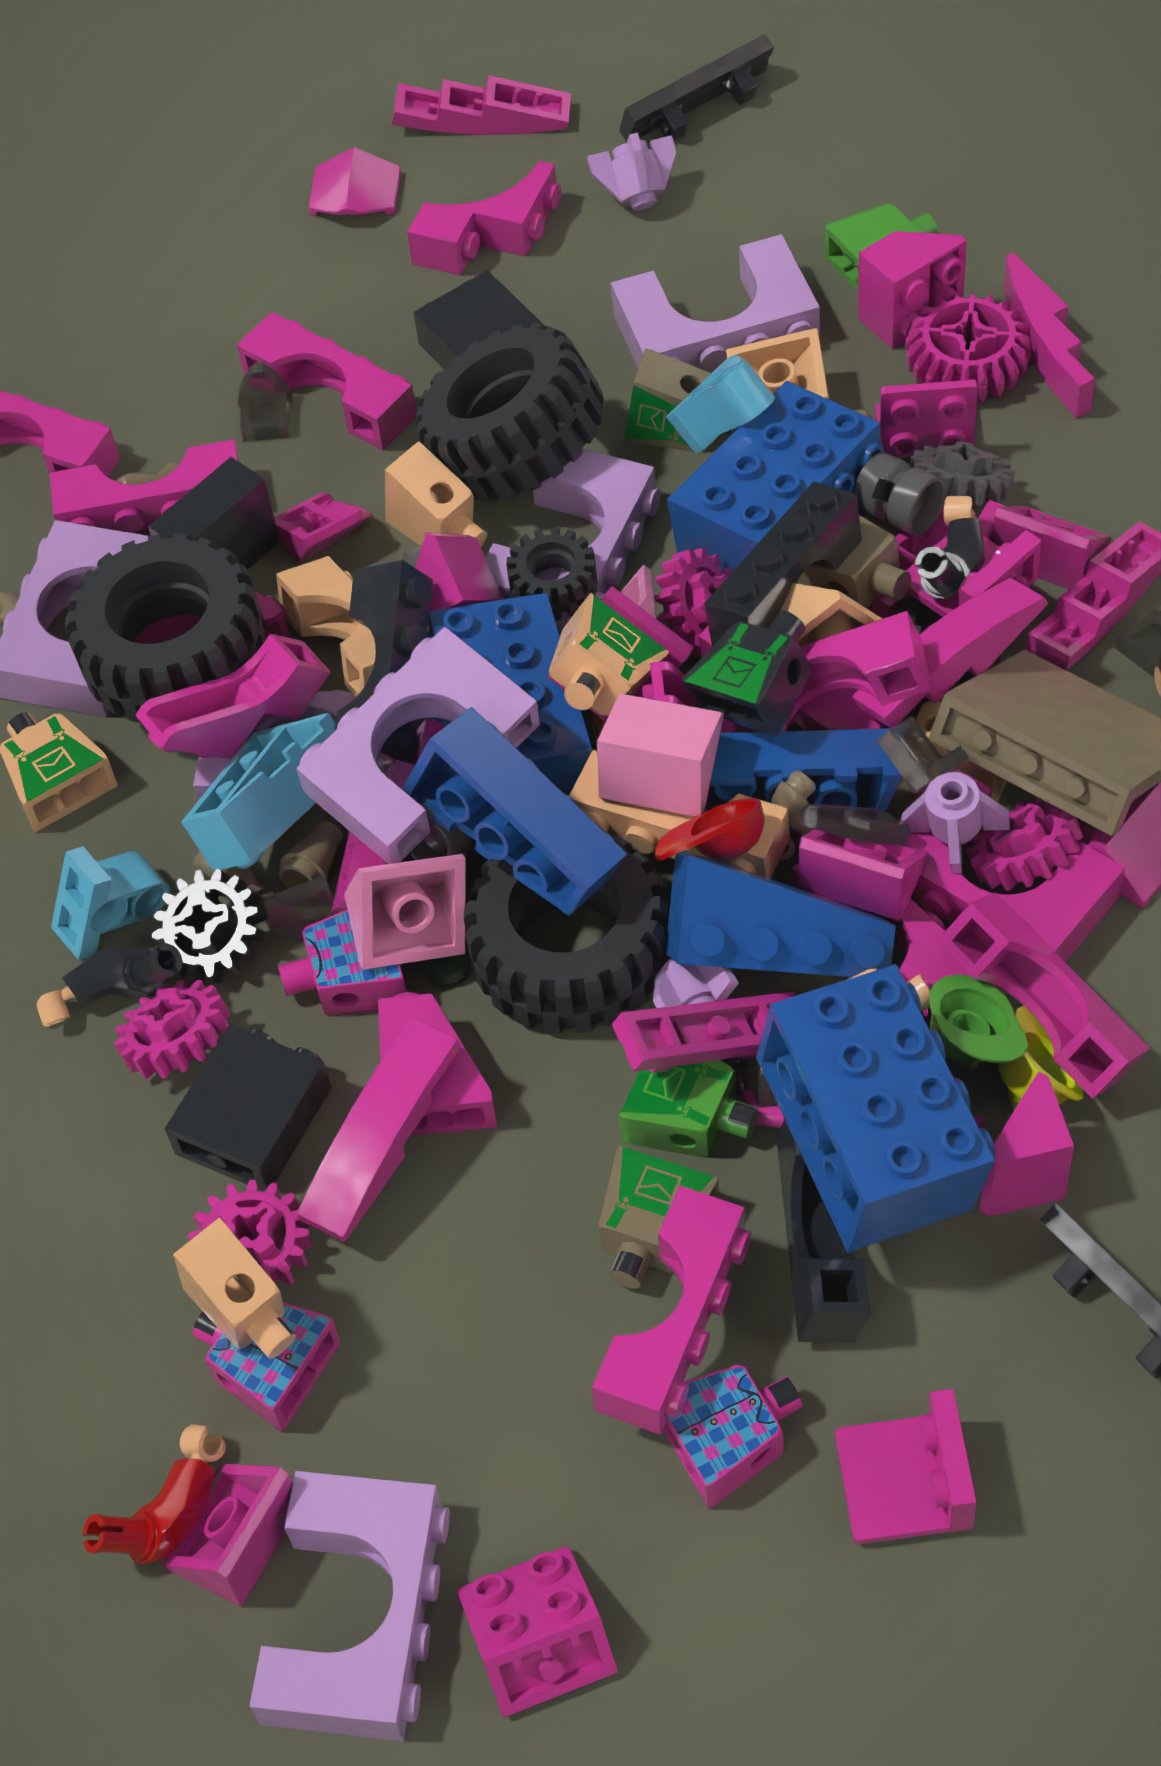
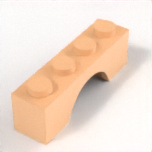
M329 556L276 573L279 601L287 613L285 619L301 637L332 636L344 639L340 643L344 683L353 695L357 697L372 673L376 650L375 641L370 629L349 617L353 584L352 576L348 571H342Z
M592 750L569 795L577 807L603 831L607 832L612 838L618 836L632 844L633 850L644 854L655 853L659 840L669 830L695 817L599 798L597 751ZM738 793L730 801L748 799L752 797ZM760 800L765 814L763 832L758 843L745 855L730 859H713L698 852L695 847L686 850L771 879L790 839L788 809ZM674 854V855H672V856H670V857H668V858L675 859V855H676V854Z

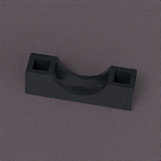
M815 481L811 483L704 603L712 646L734 623L740 621L768 628L781 611L792 584L797 583L801 575L811 564L814 563L833 570H837L862 541L857 494Z
M404 560L354 570L349 617L370 629L375 641V662L372 673L359 695L348 705L337 711L335 731L341 718L352 708H360L374 694L375 688L381 679L391 672L396 673L410 660L416 646L427 638L430 603L433 597V579ZM417 719L397 728L384 742L377 760V766L382 773H385L396 760L413 764L414 747L417 741Z
M784 1118L776 1140L798 1342L854 1343L871 1314L864 1260L857 1259L853 1252L847 1253Z

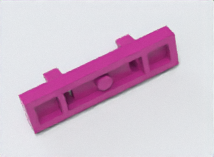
M795 991L622 1012L612 1023V1027L618 1040L624 1046L626 1057L633 1072L650 1070L651 1073L668 1071L673 1066L741 1057L743 1060L754 1059L757 1056L770 1004L797 996Z

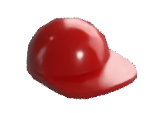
M748 798L714 806L701 815L669 830L659 840L655 848L656 859L664 860L691 847H695L698 852L713 859H730L745 855L758 843L763 832L765 814L761 801L755 798Z

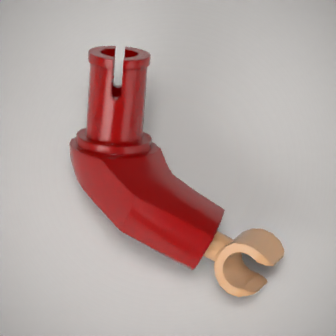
M194 1424L186 1427L180 1438V1448L187 1459L174 1461L158 1496L142 1506L132 1517L91 1514L84 1524L83 1536L100 1537L99 1540L84 1541L83 1544L86 1551L91 1554L101 1552L129 1554L134 1562L140 1565L158 1562L170 1555L202 1518L216 1473L207 1462L217 1461L223 1456L226 1449L223 1438L217 1435H207V1426Z

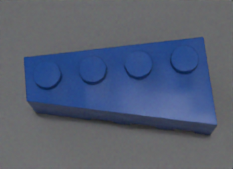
M472 706L429 740L402 788L416 802L420 801L435 812L433 816L435 823L448 832L457 827L476 840L475 851L488 860L503 859L512 865L514 878L567 915H571L606 884L627 855L607 832L597 826L577 807L569 796L559 790L538 770L537 766L530 759L521 754L499 733L498 729L491 722L483 718Z
M889 728L782 731L778 737L764 732L720 733L705 811L714 806L729 802L738 793L772 803V796L780 782H786L792 772L801 771L816 786L813 794L806 799L809 802L807 806L819 817L816 828L831 821L874 835L903 776L897 728L893 730ZM789 825V832L798 833Z
M688 850L681 851L675 855L665 953L677 964L853 977L869 969L879 970L891 966L896 926L882 917L817 894L794 888L788 884L744 871L738 867L709 859Z

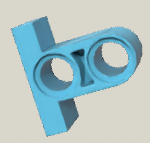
M735 354L728 357L677 405L666 418L696 454L705 450L720 434L742 426L757 417L774 401L775 396L747 360H741Z
M84 846L65 852L51 929L78 960L91 957L97 952L100 934L153 916L154 912L160 911L167 904L162 896L164 893L171 894V888L139 852H125L96 861Z

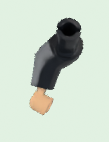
M969 496L946 497L944 504V521L948 526L946 547L943 549L934 546L926 547L919 552L915 560V566L920 568L917 572L921 577V585L924 591L936 599L946 600L957 596L958 589L963 580L972 572L978 573L985 562L981 523L976 518L974 510H972V498Z
M161 943L152 951L143 948L124 947L100 949L62 977L66 985L64 989L45 993L39 998L37 1010L43 1026H52L69 1019L70 1014L65 1002L73 999L82 1007L108 994L141 999L142 997L150 998L157 995L159 987H166L168 977L176 975L175 972H179L182 969L183 959L180 951L169 943Z

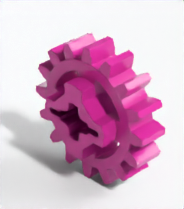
M706 548L694 551L689 549L672 555L671 560L661 564L665 574L655 578L656 583L662 588L661 594L654 595V601L662 604L664 610L657 616L659 621H666L671 631L694 648L691 652L693 657L696 658L702 656L699 635L708 626L704 603L732 573L730 567L720 569V556L718 554L708 556Z
M1038 797L1033 803H1028L1026 806L1023 800L1017 802L1015 810L1009 812L1010 830H986L983 833H978L971 840L973 846L967 848L966 853L980 882L986 881L990 889L1002 883L1005 890L1010 891L1016 883L1021 884L1023 882L1026 888L1031 887L1035 877L1041 875L1043 878L1049 879L1052 877V872L1058 866L1066 867L1069 864L1066 854L1079 852L1080 847L1077 841L1083 838V833L1075 816L1050 803L1046 805L1045 801Z
M183 980L178 981L174 988L165 989L163 986L157 989V997L151 1000L146 997L139 999L141 1007L135 1011H126L124 1016L128 1023L116 1027L115 1031L119 1039L114 1041V1045L132 1074L139 1071L144 1079H148L157 1070L161 1079L168 1077L171 1070L179 1069L182 1073L188 1071V1062L193 1059L205 1061L207 1056L204 1051L216 1047L220 1041L218 1034L225 1033L229 1026L226 1019L231 1014L215 986L210 985L205 988L203 982L197 980L187 988Z
M249 1180L246 1192L238 1193L237 1188L233 1184L227 1185L228 1198L223 1201L210 1195L207 1200L212 1211L209 1214L203 1212L195 1213L194 1220L199 1230L188 1233V1240H192L220 1217L273 1282L280 1279L288 1285L293 1284L294 1279L290 1268L292 1266L306 1268L308 1262L302 1249L313 1246L310 1232L307 1229L310 1225L299 1220L296 1213L299 1205L296 1196L290 1193L282 1197L278 1184L273 1182L267 1187L265 1192H260L256 1180ZM284 1229H286V1238L283 1233ZM285 1238L281 1250H279L278 1243Z

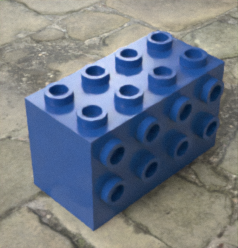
M785 381L773 393L775 396L774 401L757 417L740 426L667 499L677 553L689 549L694 551L706 548L708 556L715 554L720 556V569L730 567L733 572L813 481L854 493L855 484L862 468L871 457L884 451L881 442L880 422L789 381ZM859 511V515L862 517L865 513Z
M547 593L429 611V632H427V638H433L442 628L446 627L537 701L540 725L516 749L526 758L530 759L537 766L538 770L559 790L569 796L592 752L581 710L571 707L565 699L564 691L548 677V671L560 636ZM432 717L433 720L444 723L445 727L452 722L447 719Z
M897 965L888 966L770 1004L756 1059L847 1253L973 1210L995 1162L994 1144L986 1129L978 1128L970 1112V1099L967 1089L960 1079L953 1078L945 1062L943 1042L935 1030L928 1029L921 1015V1002L917 990L912 983H905Z

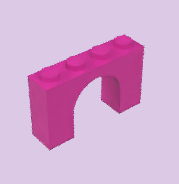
M949 764L940 775L958 769ZM970 777L976 782L979 790L992 799V789ZM901 818L884 837L885 839L929 852L911 899L921 904L926 912L934 913L940 920H947L953 923L971 902L993 894L976 887L964 878L961 873L951 874L948 844L934 836L931 829L930 832L903 833ZM1081 841L1078 843L1080 847L1079 852L1067 856L1069 864L1066 867H1058L1052 874V877L1040 886L1019 894H998L1065 963L1120 898L1125 872L1124 866ZM969 842L961 845L962 850L968 845Z

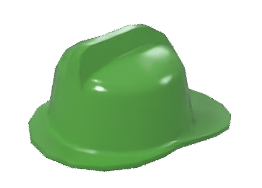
M963 974L945 976L935 982L929 992V1006L932 1012L930 1030H935L939 1034L944 1045L945 1057L959 1063L965 1069L976 1068L978 1064H982L985 1061L994 1063L1013 1062L1023 1057L1028 1048L1026 1036L1015 1017L1008 999L994 985L985 981L975 980L972 976Z

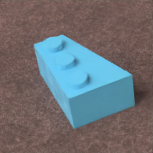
M330 713L252 733L182 820L181 823L213 871L235 866L237 869H244L253 865L262 857L263 852L316 803L303 792L296 768L299 766L302 756L311 746L316 743L322 744L335 732L336 723Z

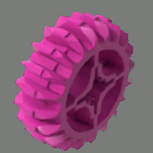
M954 292L950 301L936 298L933 307L922 306L921 314L923 317L912 319V325L909 327L908 337H906L905 351L907 352L906 362L909 366V371L913 372L916 384L976 380L978 387L977 399L983 404L988 394L1000 398L1004 388L1014 389L1018 378L1024 377L1028 367V359L1031 358L1032 348L1028 324L1023 322L1020 311H1011L1008 301L995 304L992 294L985 299L976 298L974 292L971 293L969 298H960Z

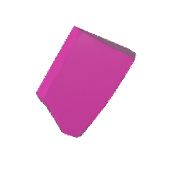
M356 147L331 158L315 167L308 207L310 214L318 215L319 212L334 215H361L385 211L386 215L395 214L401 177L400 166Z
M322 492L280 513L274 519L280 541L296 561L300 563L343 539L370 519L373 514L362 507L335 501L330 494Z

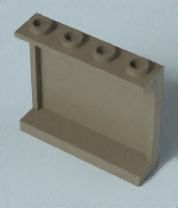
M1027 650L1017 653L946 692L928 738L1111 836L1121 829L1132 801L1161 781V718Z

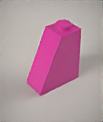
M405 992L394 997L378 999L380 1061L410 1017L457 1038L460 1051L431 1090L432 1105L410 1136L497 1128V1116L492 1092L432 993L419 995L417 993Z

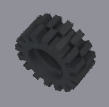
M551 527V535H544L542 528L534 530L535 539L533 540L525 534L519 538L521 547L514 544L510 549L511 557H507L506 561L510 595H512V598L547 593L555 621L562 620L561 612L567 611L569 616L572 617L578 610L577 605L581 606L590 593L593 595L597 593V571L592 546L588 547V540L583 536L576 540V532L567 529L564 536L560 535L559 527ZM556 567L570 571L568 575L557 580L547 581L534 577L537 573L547 568Z

